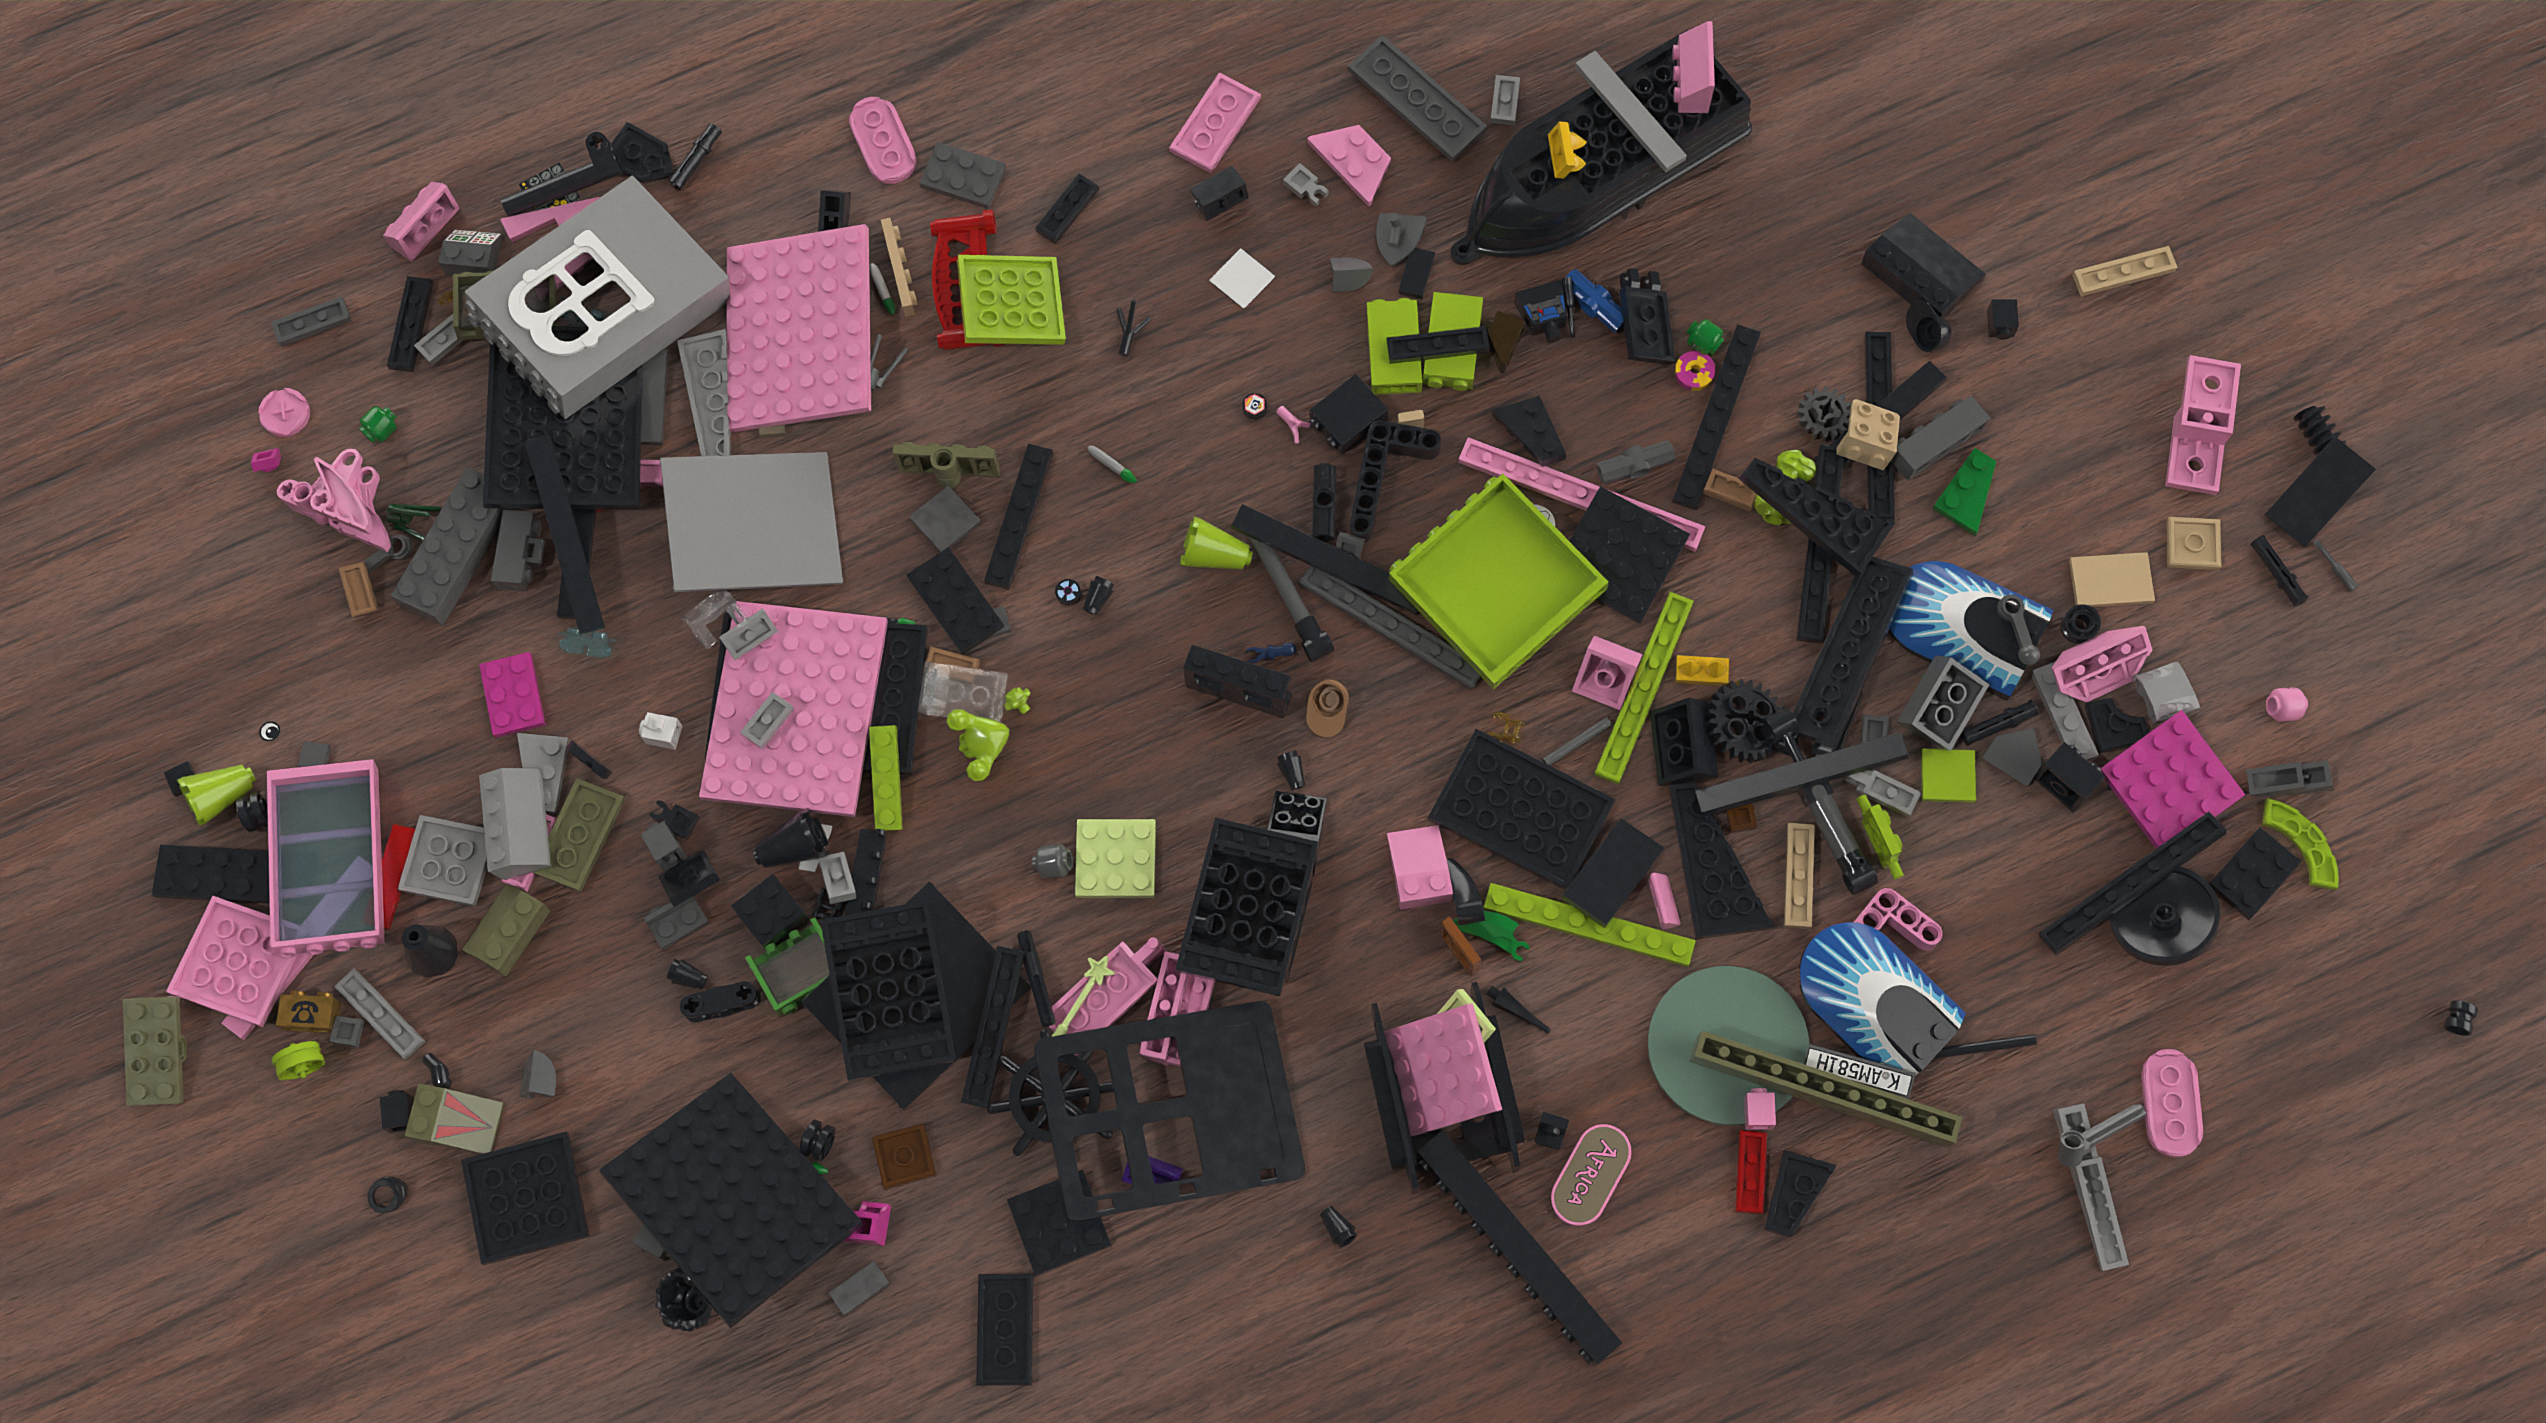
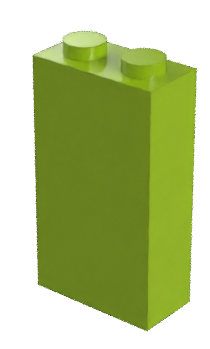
M1434 292L1429 333L1480 327L1483 297ZM1477 354L1425 360L1423 384H1427L1432 388H1441L1442 386L1453 387V389L1458 391L1473 389Z
M1400 298L1397 301L1377 299L1367 302L1371 391L1375 395L1421 393V361L1389 364L1386 342L1387 337L1419 334L1417 300Z

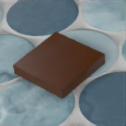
M924 1123L871 1137L884 1190L937 1176Z

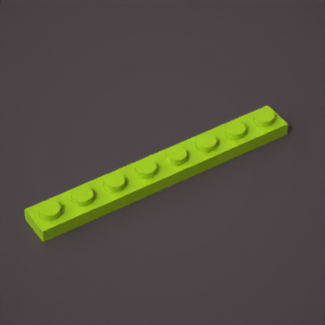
M1493 883L1490 884L1484 905L1485 911L1496 912L1510 918L1684 967H1689L1696 942L1693 939L1615 917L1612 918L1606 928H1603L1572 905Z

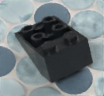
M1275 791L1268 830L1318 841L1320 846L1327 798ZM1319 846L1313 866V876L1315 875Z

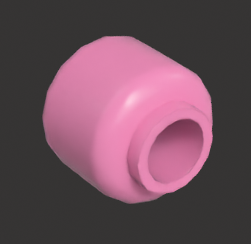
M2295 687L2275 689L2266 700L2268 714L2278 722L2300 720L2308 708L2307 698L2300 689Z

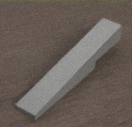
M2084 1103L2053 1110L2060 1137L2065 1131L2073 1130L2082 1134L2091 1129ZM2094 1145L2090 1147L2089 1154L2082 1157L2081 1163L2076 1167H2070L2100 1270L2104 1271L2129 1265L2102 1158L2098 1157Z

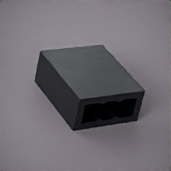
M1355 374L1309 410V423L1317 433L1321 432L1326 437L1325 441L1332 450L1337 449L1343 455L1368 435L1369 427L1373 422L1386 421L1388 419V409Z

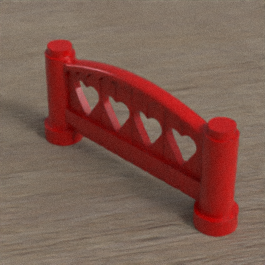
M983 210V214L935 219V221L930 222L932 237L937 236L932 262V292L938 318L943 328L942 333L937 334L939 349L950 350L993 345V347L1004 346L1005 344L965 343L963 323L960 325L953 324L955 316L952 314L955 308L962 307L961 300L959 302L952 301L954 293L951 292V288L959 285V278L957 280L950 278L953 273L950 270V265L957 263L958 256L954 258L949 256L951 248L948 247L950 241L955 240L968 246L959 255H987L986 235L997 234L994 210Z

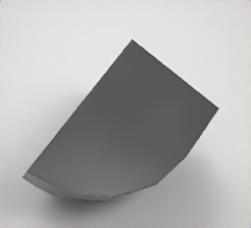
M1330 258V271H1333V292H1348L1359 289L1370 279L1373 268L1366 261L1357 258Z
M533 1050L523 1070L519 1097L533 1099L534 1094L544 1095L545 1098L553 1097L556 1087V1070L549 1058L543 1053Z

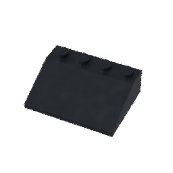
M1911 213L1885 231L1865 251L1861 262L1864 267L1912 305L1916 301H1927L1931 304L1937 315L1943 318L1986 276L1981 269Z

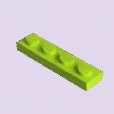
M897 726L869 727L875 829L885 831L903 830Z

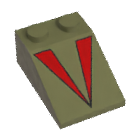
M418 1084L405 1137L413 1142L484 1154L491 1152L504 1103L445 1088Z

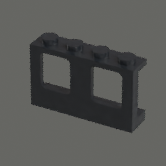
M1191 645L1183 667L1186 688L1284 718L1292 696V692L1287 691L1291 676Z

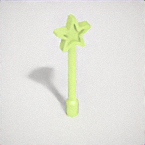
M1107 956L1099 962L1088 958L1091 969L1084 976L1091 978L1063 1023L1058 1025L1052 1036L1066 1034L1068 1031L1067 1027L1095 982L1097 981L1098 985L1102 986L1104 976L1115 974L1114 971L1107 968L1109 960Z

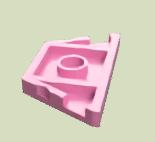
M1360 125L1309 136L1307 143L1368 207L1372 205L1374 195L1380 187L1383 176L1391 163V157Z

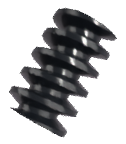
M2325 406L2308 407L2297 413L2293 418L2294 421H2300L2298 427L2300 430H2305L2303 436L2304 438H2310L2308 444L2310 447H2315L2313 453L2317 456L2335 436L2338 438L2341 435V432H2331L2336 427L2335 423L2326 424L2331 418L2330 414L2321 415L2326 409Z

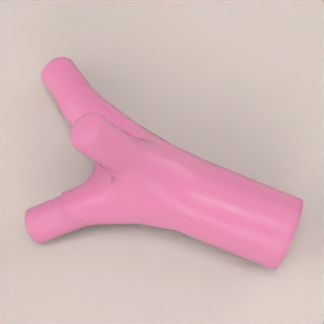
M1281 406L1276 413L1288 424L1294 436V443L1298 444V427L1309 428L1310 423L1297 419L1284 406Z

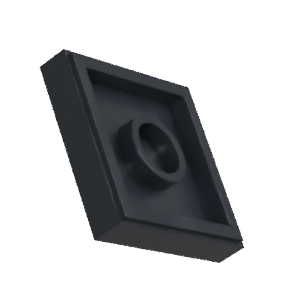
M704 850L658 876L674 907L720 881Z

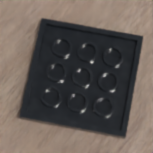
M1600 486L1569 542L1608 581L1607 590L1595 600L1641 624L1687 543L1690 533Z
M567 1131L461 1159L482 1265L496 1263L590 1237L570 1136Z

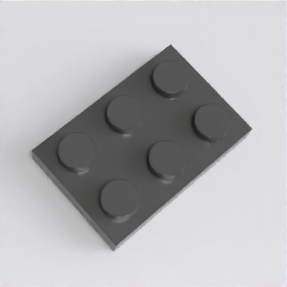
M937 142L920 181V187L989 209L1006 170V163Z

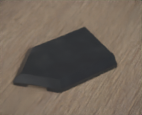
M626 122L612 141L614 151L622 166L623 174L629 177L633 175L640 183L672 176L674 172L667 143Z

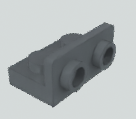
M694 896L676 907L672 903L664 907H655L644 918L663 951L710 924Z

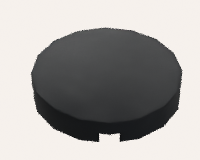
M574 740L567 746L568 751L591 768L593 772L604 780L608 779L613 773L605 764Z

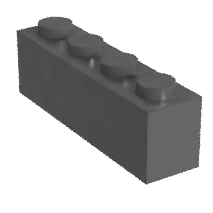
M1972 396L1964 401L1961 399L1957 400L1950 406L1948 412L1945 414L1940 412L1931 419V423L1926 427L1924 425L1917 427L1908 439L1903 437L1898 440L1897 452L1891 459V462L1908 481L1984 430L1991 418Z

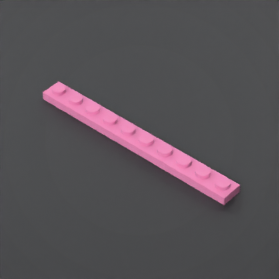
M1469 437L1458 461L1460 464L1497 478L1503 473L1513 484L1585 511L1599 489L1597 485L1546 466L1542 467L1538 463ZM1615 493L1690 533L1684 548L1696 552L1705 526Z

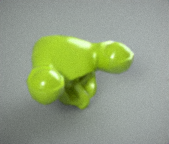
M954 709L948 714L946 723L951 730L961 731L965 729V732L959 737V750L968 758H976V760L969 763L966 769L967 775L974 782L983 781L989 776L994 760L1008 740L1009 728L996 720L976 717L963 709Z

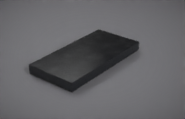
M2335 436L2264 515L2305 548L2376 469Z
M1621 818L1564 892L1562 899L1603 928H1606L1663 852L1664 847Z
M978 1274L977 1386H1032L1034 1274Z

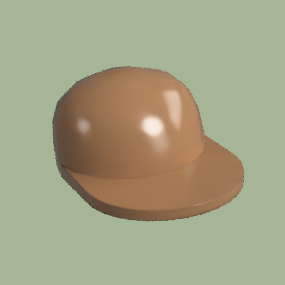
M1325 679L1317 683L1311 690L1306 720L1309 728L1316 735L1332 737L1342 730L1349 702V694L1343 684L1333 679Z

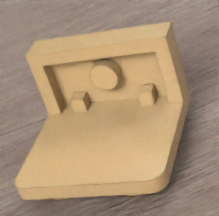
M1857 399L1854 400L1850 409L1848 432L1837 446L1836 454L1884 470L1897 452L1900 416L1895 412Z

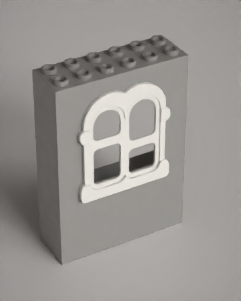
M632 175L464 292L466 297L465 306L469 312L467 317L475 327L479 326L484 331L483 334L490 344L493 345L495 343L500 348L499 351L507 362L511 360L516 365L515 369L523 379L528 378L537 395L540 397L543 395L548 400L551 410L555 414L560 413L567 419L726 305L727 299L730 297L729 276ZM582 253L590 254L604 269L603 274L585 286L579 285L564 268L565 265ZM551 275H556L572 292L570 297L545 313L533 312L525 304L526 294ZM615 281L631 300L605 320L599 322L582 306L581 302L608 282ZM571 310L588 326L589 330L574 341H560L552 333V324L562 314Z

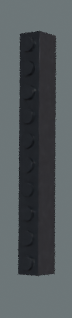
M1443 1131L1417 1152V1156L1420 1158L1417 1160V1163L1425 1173L1431 1171L1437 1179L1434 1183L1443 1194L1448 1192L1455 1200L1452 1204L1462 1216L1465 1213L1473 1221L1470 1223L1472 1229L1480 1237L1483 1234L1490 1241L1488 1244L1489 1249L1497 1258L1502 1256L1507 1261L1508 1265L1505 1267L1515 1279L1520 1277L1526 1284L1524 1287L1526 1293L1533 1300L1539 1299L1544 1305L1542 1308L1543 1313L1550 1321L1556 1320L1561 1325V1334L1569 1343L1574 1341L1581 1349L1578 1351V1354L1588 1365L1593 1363L1596 1367L1622 1344L1616 1334Z

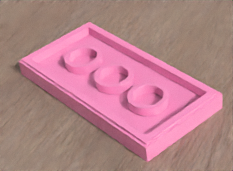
M1219 72L1170 145L1169 152L1212 173L1260 101L1261 94Z

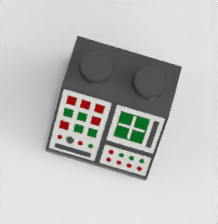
M454 229L443 240L439 264L446 276H453V274H461L462 272L486 273L487 271L496 270L503 234Z

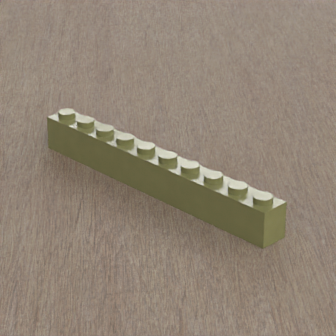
M1703 1030L1696 1036L1689 1062L1947 1148L1956 1143L1963 1118Z

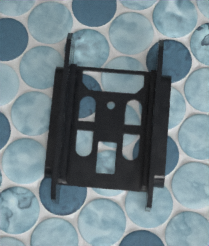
M1473 982L1470 989L1471 998L1486 1016L1478 983ZM1374 1003L1371 1004V1014L1376 1040L1364 1042L1365 1052L1392 1170L1405 1168L1413 1195L1418 1193L1416 1172L1423 1171L1417 1163V1160L1420 1159L1417 1156V1152L1441 1132V1128L1430 1131L1427 1134L1410 1135L1398 1078L1394 1071V1060L1386 1043L1378 1005ZM1495 1015L1487 1016V1019L1496 1030L1485 1041L1484 1045L1502 1110L1486 1114L1479 1123H1473L1470 1120L1461 1122L1466 1143L1456 1147L1468 1161L1507 1153L1512 1173H1516L1520 1168L1516 1144L1525 1142L1497 1019Z

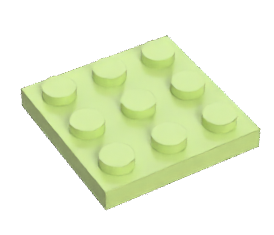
M1077 819L1076 898H1155L1156 820Z

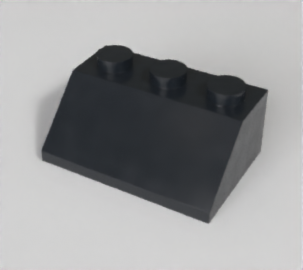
M1689 697L1649 711L1658 786L1691 782L1698 784L1718 777L1716 752L1713 744L1714 736H1708V733L1713 729L1712 727L1705 726V723L1711 720V718L1704 715L1710 710L1706 705L1708 702Z

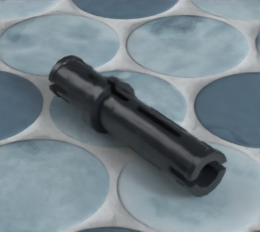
M709 123L700 138L695 139L691 151L668 181L673 187L682 190L702 159L710 154L712 151L711 147L722 134L719 127Z
M2265 535L2253 540L2250 544L2251 547L2254 548L2278 582L2276 584L2277 587L2283 589L2294 607L2304 603L2309 598L2308 595L2302 590L2296 581V575L2290 573L2279 555L2267 541Z
M2029 700L2013 709L2008 707L2004 709V713L1963 730L1960 734L1965 745L1969 746L2008 727L2015 728L2019 722L2038 715L2037 706L2033 700Z

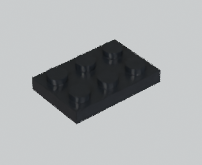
M2259 827L2209 884L2218 895L2250 920L2297 868L2301 861Z

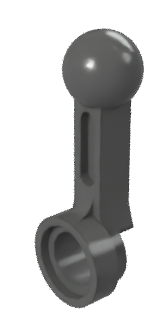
M402 534L393 535L390 538L391 548L388 552L379 549L364 560L368 574L390 558L397 560L407 559L413 551L412 540ZM401 540L403 544L400 552L395 553L393 549L394 544Z
M2006 595L1998 602L1997 613L2003 620L2012 623L2020 647L2018 653L2019 660L2025 665H2033L2039 660L2040 652L2032 644L2023 617L2024 603L2016 595ZM2007 601L2015 602L2018 606V612H2008L2005 608V603Z

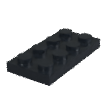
M949 547L906 575L961 655H964L1005 627Z

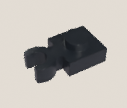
M657 800L656 804L663 808V812L659 815L650 812V817L656 822L665 821L673 834L688 840L700 817L677 804L670 810L665 802Z

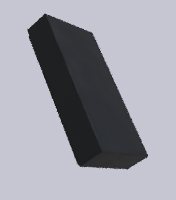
M1415 248L1409 254L1398 294L1423 299L1435 252Z

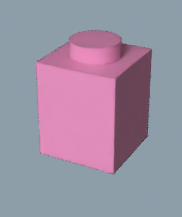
M1765 1088L1751 1089V1093L1745 1095V1130H1773L1776 1126L1774 1093H1767Z

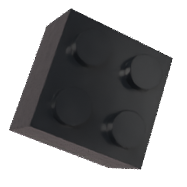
M2064 742L2043 764L2033 779L2074 813L2106 776L2102 774L2099 766L2092 762L2089 763L2081 756V752L2075 746Z
M771 874L731 905L764 949L771 943H775L777 946L789 937L788 934L791 931L798 930L810 921L774 874Z

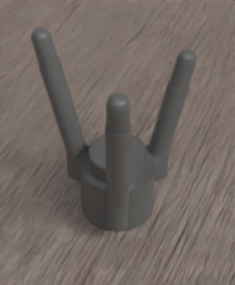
M880 334L877 335L870 354L872 392L876 387H882L885 379L908 352V348L905 347L881 377H879V370L872 366L882 338Z

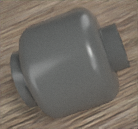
M1063 844L1042 845L1037 850L1036 855L1033 856L1032 865L1033 869L1038 871L1043 879L1062 878L1072 869L1073 857L1071 851L1066 849Z

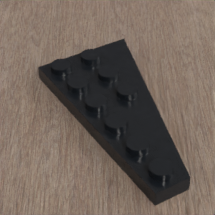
M1757 458L1750 461L1738 478L1855 577L1862 573L1896 523L1889 519L1884 521L1876 517V513L1868 509L1866 511L1854 507L1853 502L1820 487L1813 488L1806 485L1803 479L1798 477L1793 479L1783 474L1781 469Z
M1696 782L1669 785L1695 940L1774 929L1775 926L1771 918L1769 919L1763 904L1755 894L1743 867L1731 846L1728 845L1722 829L1717 825L1713 815L1703 817L1696 795V790H1700Z

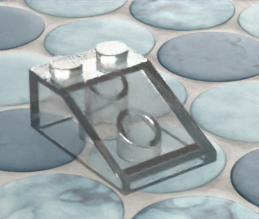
M925 662L918 713L947 717L954 709H963L976 717L989 718L1001 722L1008 674Z

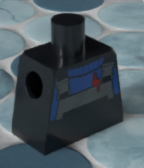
M1561 280L1515 293L1514 304L1532 335L1544 333L1548 343L1559 341L1562 338L1559 328L1565 327L1567 321Z

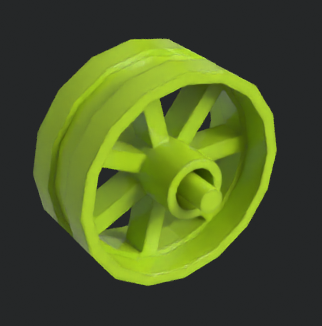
M315 1041L298 1044L292 1043L289 1047L277 1052L271 1059L273 1067L276 1068L277 1079L286 1081L297 1078L305 1079L306 1075L320 1069L325 1064V1060L320 1052L319 1043Z

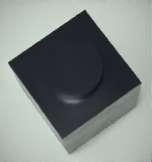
M2017 299L1991 300L1987 309L1989 337L2006 340L2015 336L2019 328Z
M404 1090L390 1091L388 1096L379 1097L382 1129L389 1133L406 1131L414 1097L404 1092Z

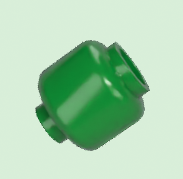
M1707 318L1701 320L1700 323L1695 320L1686 331L1690 335L1687 339V344L1702 355H1708L1709 353L1713 355L1725 340L1722 338L1723 330Z
M373 406L360 418L359 423L361 427L359 430L372 443L375 441L383 443L397 430V424L394 422L397 417L388 407L381 409L378 406Z

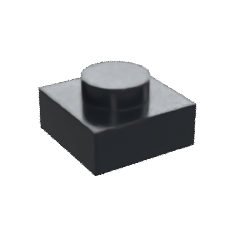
M188 761L164 772L171 792L175 797L183 794L177 779L195 775L194 769Z

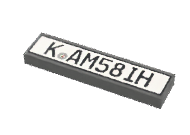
M1808 1044L1804 1065L1906 1099L1910 1097L1916 1074L1813 1044Z

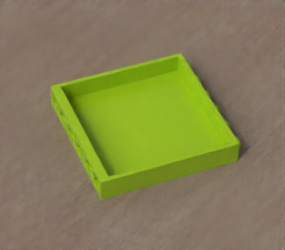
M1503 473L1498 478L1494 476L1489 479L1481 493L1472 494L1466 500L1465 507L1460 511L1458 509L1454 510L1447 517V522L1441 528L1436 526L1432 529L1424 543L1421 544L1419 542L1415 544L1408 552L1410 554L1403 561L1401 559L1397 560L1389 569L1391 571L1389 572L1391 583L1493 690L1607 590L1608 581Z

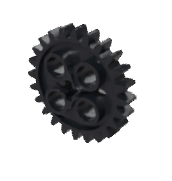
M1742 679L1735 683L1732 680L1726 686L1723 685L1718 688V691L1711 695L1713 700L1706 704L1710 710L1704 714L1711 718L1710 721L1705 723V726L1712 727L1713 729L1708 733V736H1716L1717 739L1713 743L1714 746L1721 743V753L1728 750L1730 751L1729 758L1732 759L1738 755L1739 762L1748 759V762L1752 763L1755 760L1761 761L1766 756L1772 755L1778 749L1780 740L1773 742L1769 738L1763 725V719L1783 709V706H1776L1774 704L1778 697L1770 698V689L1765 692L1761 691V683L1753 687L1752 680L1747 681L1745 684ZM1732 702L1737 706V710L1733 707ZM1756 708L1760 710L1761 715L1757 713ZM1730 727L1735 730L1736 735L1731 731ZM1754 732L1758 734L1759 739L1755 737Z

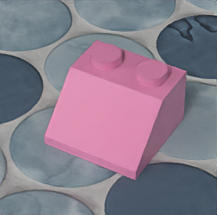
M1594 636L1587 648L1572 692L1620 710L1642 654Z

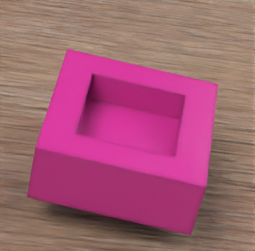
M279 448L254 453L251 460L253 471L262 470V472H269L276 469L282 458Z

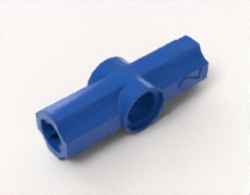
M1577 269L1567 274L1566 277L1572 278L1573 297L1579 302L1581 309L1592 318L1597 317L1615 334L1620 332L1624 328L1622 308L1612 301L1610 293L1601 285L1595 286Z

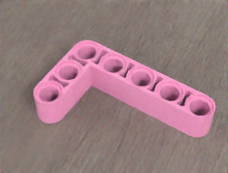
M1889 888L1881 889L1853 922L1864 924V918H1871L1875 922L1874 928L1878 931L1886 922L1915 946L1926 951L1933 949L1942 938V929L1935 921L1896 891ZM1879 899H1888L1891 902V907L1885 908L1881 906ZM1901 915H1909L1912 918L1913 924L1903 923ZM1922 931L1931 932L1934 936V941L1925 940Z

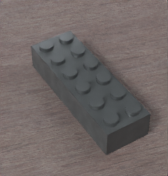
M469 467L465 469L391 594L393 600L400 607L440 626H444L499 532L503 510H512L483 507L484 474Z

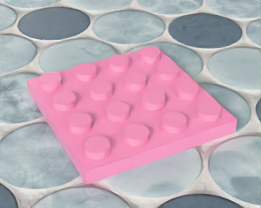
M212 896L166 992L263 1028L298 954L291 958H282L277 956L271 949L269 915ZM283 920V941L306 938L309 932L306 928Z
M1473 1003L1384 1031L1388 1049L1394 1060V1071L1397 1074L1411 1136L1420 1135L1502 1110Z

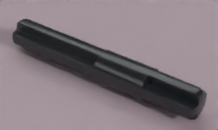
M1021 931L1017 934L1021 951L1025 952L1023 962L1032 988L1039 1018L1043 1027L1052 1026L1056 1021L1031 931Z

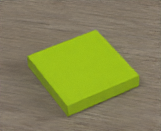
M1922 749V801L1975 803V750L1947 751L1945 749Z

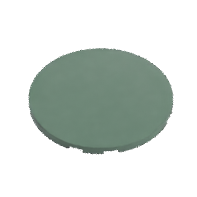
M1717 966L1696 971L1678 981L1667 991L1652 1016L1648 1031L1647 1049L1650 1066L1656 1081L1677 1107L1692 1117H1697L1711 1124L1739 1126L1745 1125L1744 1097L1747 1093H1751V1089L1765 1088L1767 1093H1774L1775 1112L1791 1099V1095L1689 1062L1696 1036L1703 1030L1804 1064L1809 1044L1806 1023L1794 1000L1781 986L1765 975L1750 969L1735 966Z

